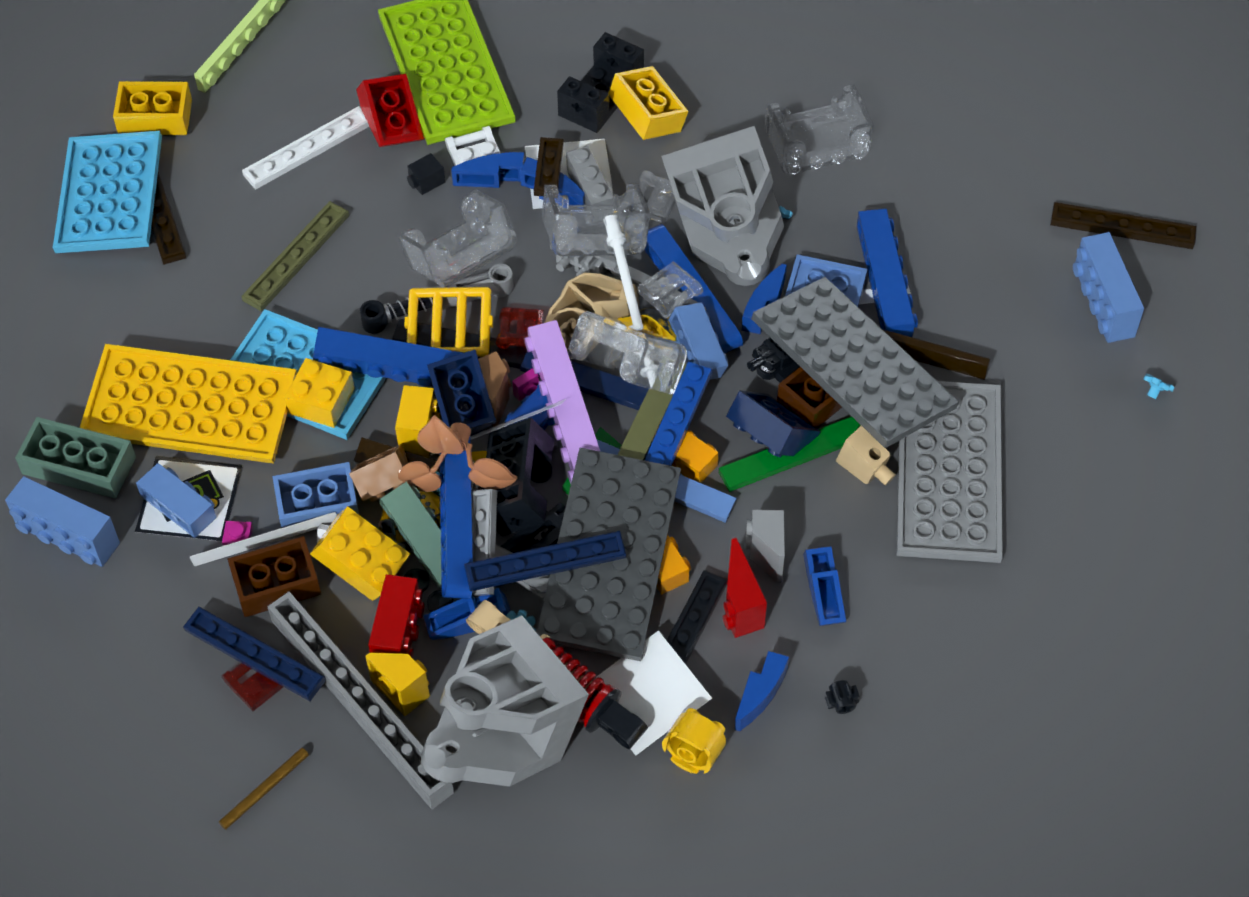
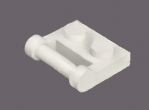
M490 126L482 127L480 131L463 136L445 138L446 147L454 166L474 158L500 153ZM482 139H485L486 141L458 150L456 149V147L479 141Z

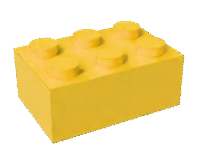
M653 66L615 73L608 94L643 140L681 132L688 110Z
M119 81L113 113L118 134L160 131L161 135H187L192 105L188 82Z
M347 506L336 516L310 555L371 601H374L381 595L385 575H396L410 553Z

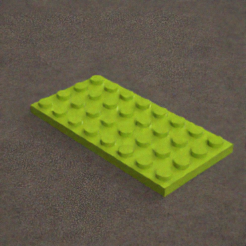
M414 0L378 9L380 21L400 74H407L420 126L427 145L445 141V138L450 136L455 138L482 130V127L490 126L492 129L515 123L514 112L468 0Z

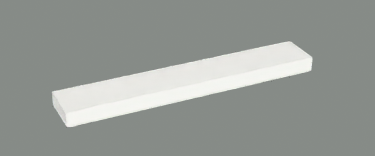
M358 106L242 170L243 176L256 190L363 131L369 125L362 109Z

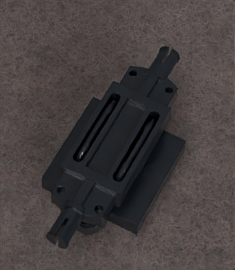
M771 338L766 339L763 345L755 348L752 354L754 359L747 362L748 369L752 372L757 369V374L762 379L771 380L775 378L779 383L800 368Z

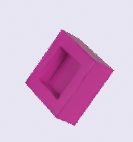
M533 368L512 381L513 395L518 401L524 399L527 395L530 396L537 389L539 376L534 373Z
M226 521L222 545L225 546L251 538L252 522Z

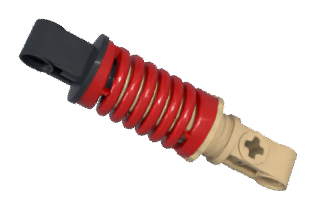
M483 600L466 619V622L476 633L481 634L511 619L501 613L492 603ZM541 635L542 640L589 694L577 722H584L586 731L589 733L601 727L620 745L630 750L648 729L646 723L618 703L622 695L619 689H615L610 684H604V680L601 677L596 678V674L593 671L588 672L587 666H580L578 659L572 660V655L564 653L562 647L555 648V643L550 639V636Z

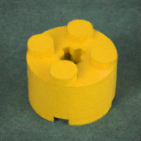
M688 708L674 722L662 741V748L664 752L668 749L672 755L670 760L681 769L697 774L699 770H704L705 774L710 771L726 745L725 727L720 722L711 721L702 716L697 710Z

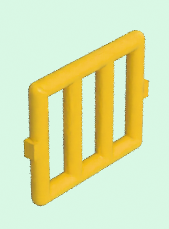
M489 287L412 288L409 290L408 317H405L404 322L405 329H407V343L416 344L418 298H433L431 347L462 353L476 350L478 357H484L489 354L490 327H493L491 289ZM443 297H457L455 347H441ZM467 297H481L480 347H465Z

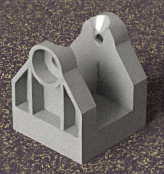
M755 126L661 156L693 256L725 273L729 280L736 285L749 286L762 281L770 269L769 259L784 228V224L772 189L773 179ZM743 255L750 256L749 259L745 261L740 259Z
M521 615L469 639L456 674L449 678L440 699V706H445L437 728L429 733L421 754V763L430 776L442 782L454 783L463 780L510 787L562 760L589 694ZM452 746L456 749V752L450 753L446 750V747Z

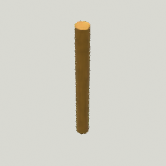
M300 748L219 821V824L225 830L229 828L309 756L304 748Z

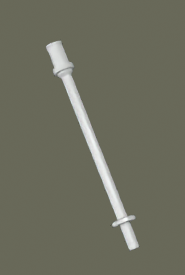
M609 215L603 219L608 235L606 241L607 245L614 249L644 366L638 372L639 375L647 378L650 388L660 366L652 362L623 249V244L626 242L625 234L621 232L618 215Z

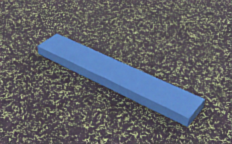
M597 440L600 452L618 455L620 449ZM680 475L674 501L726 523L736 498Z

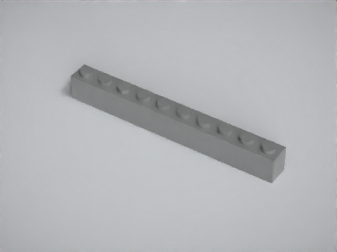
M288 592L267 606L272 623L312 670L325 677L326 681L324 684L431 810L453 795L452 783L434 779L425 771L421 763V754L424 747L295 597Z

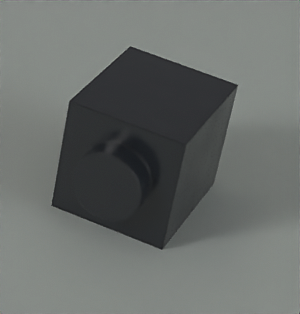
M431 153L407 165L409 175L407 176V181L421 195L445 183L444 167Z

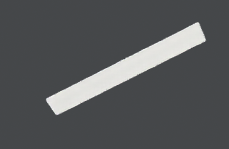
M566 399L472 435L470 440L561 405Z
M336 512L192 555L190 559L194 566L205 564L318 529L320 524L331 525L337 514Z

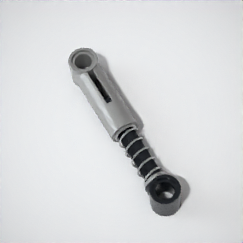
M496 264L489 269V272L433 288L489 287L491 289V296L506 297L513 291L512 269L506 264ZM443 297L442 310L457 306V297ZM467 297V303L481 299V297ZM409 298L402 302L397 300L392 305L389 303L382 304L376 300L364 302L360 308L363 329L368 333L377 334L382 332L390 321L392 322L393 318L398 320L400 316L405 315L408 317ZM418 298V311L425 310L426 312L428 308H432L433 298Z

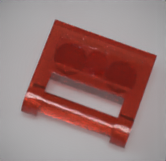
M502 308L499 314V319L501 320L500 332L496 337L497 347L506 349L510 345L526 347L524 338L528 337V327L543 324L544 310ZM513 320H518L516 333H509L510 323Z
M241 663L231 672H225L221 677L231 690L254 711L280 691L283 686L258 672L240 684L237 680L251 670L250 667Z

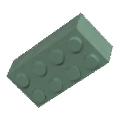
M36 417L15 459L23 475L116 499L136 459V455L129 440Z

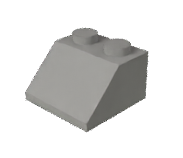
M752 510V519L746 521L745 549H750V559L776 582H782L785 558L784 510Z

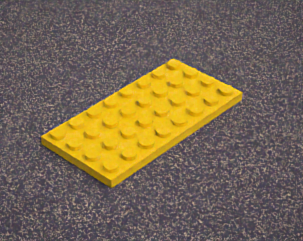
M105 344L80 428L129 440L131 444L274 464L288 413L285 395L297 375V370Z

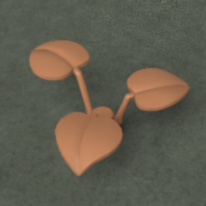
M434 415L420 430L417 440L425 450L435 454L441 453L432 468H429L426 463L421 461L407 463L399 471L398 479L403 481V483L407 481L410 487L414 485L418 491H435L440 488L442 483L441 477L435 472L438 470L446 454H461L463 451H466L468 467L472 469L468 475L469 479L482 488H505L513 484L518 476L513 475L506 466L494 459L482 458L478 459L474 464L471 454L472 444L468 443L471 434L470 427L464 423H454L449 428Z

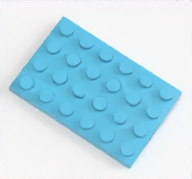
M160 131L69 137L53 241L55 253L149 247L162 142Z
M264 309L230 360L296 369L298 373L305 358L313 360L318 330ZM352 373L355 389L335 428L288 413L287 416L348 440L386 378H373L367 374Z

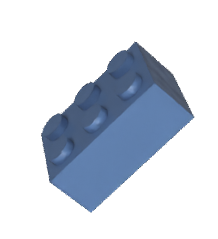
M349 462L272 476L281 527L284 528L336 512L338 515L347 506L359 514L353 481L349 475L351 472Z

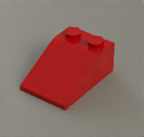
M407 74L368 79L361 82L356 89L360 106L379 147L424 139Z
M737 538L731 539L726 602L723 603L725 615H723L724 625L727 630L731 629L735 638L764 629L767 608L766 599Z

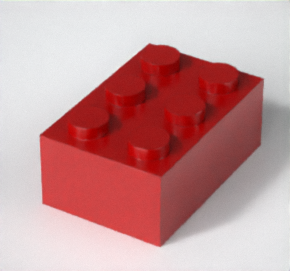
M385 575L368 643L370 653L409 654L413 658L414 651L411 649L412 642L418 639L419 626L417 621L418 618L423 617L425 607L424 602H421L422 589H419L416 578Z

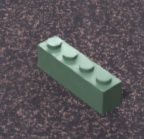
M406 481L382 497L379 504L388 517L394 521L395 527L439 589L441 588V529L435 523L437 518L429 506L425 508L421 503L420 499H422V496L414 485L410 487Z

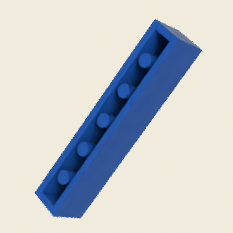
M887 209L859 211L856 227L880 328L913 337L914 328L918 326L916 313H912L911 310L913 307L912 295L907 294L908 279L907 275L902 273L903 258L897 253L899 245L897 236L893 237L892 233L894 231L893 219L888 217Z
M318 327L313 360L351 371L352 373L367 374L373 378L384 377L397 382L407 381L417 383L420 386H433L427 364L462 354V352Z

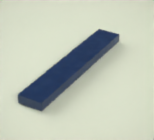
M527 351L520 366V371L526 373L533 368L531 360L534 359L532 351ZM571 361L580 391L636 410L640 409L649 390L648 386Z
M616 531L464 564L471 592L626 558V552L621 533Z
M201 607L196 609L183 626L184 630L310 702L326 681L323 675Z

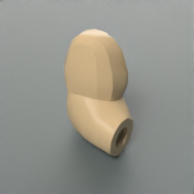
M585 272L567 281L560 297L549 309L545 323L557 320L570 359H576L588 353L605 335L609 322H614L620 317L630 315L622 280L603 274ZM633 284L636 300L639 307L638 289L636 285Z

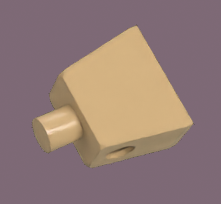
M862 426L845 440L836 459L838 464L865 484H869L876 477L886 486L896 475L886 466L891 456L890 452Z

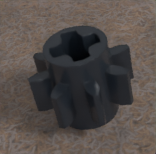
M846 680L832 683L829 686L830 691H826L827 696L825 700L828 709L835 708L838 714H846L856 708L855 703H859L858 698L860 695L857 686L850 687Z

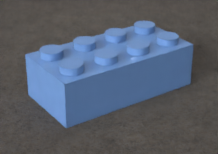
M1110 232L1083 237L1080 247L1077 249V258L1073 264V272L1076 277H1079L1082 293L1084 296H1087L1090 302V311L1098 320L1099 332L1104 334L1107 343L1134 338L1144 307Z
M24 476L5 499L10 510L9 513L16 523L15 526L19 531L25 534H34L46 544H55L67 554L74 553L90 565L95 563L103 567L120 544L110 516Z

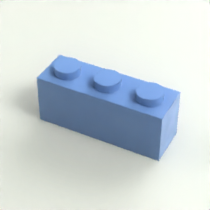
M702 302L675 307L668 321L676 335V340L686 364L689 361L712 369L710 380L721 378L728 367V359L726 354L722 352L719 337L712 328L709 313L705 311Z
M157 463L136 482L140 496L194 538L217 518L213 508L215 506L213 501L206 495H199L194 486L188 481L182 482L178 475L169 467L166 469Z

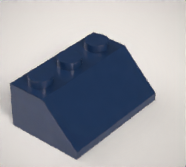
M476 350L427 364L442 420L449 428L454 423H464L470 427V436L496 422Z
M739 390L726 415L727 418L734 422L733 426L751 434L750 438L753 441L766 445L769 448L768 451L777 457H782V455L794 456L818 437L821 432L776 399L764 393Z

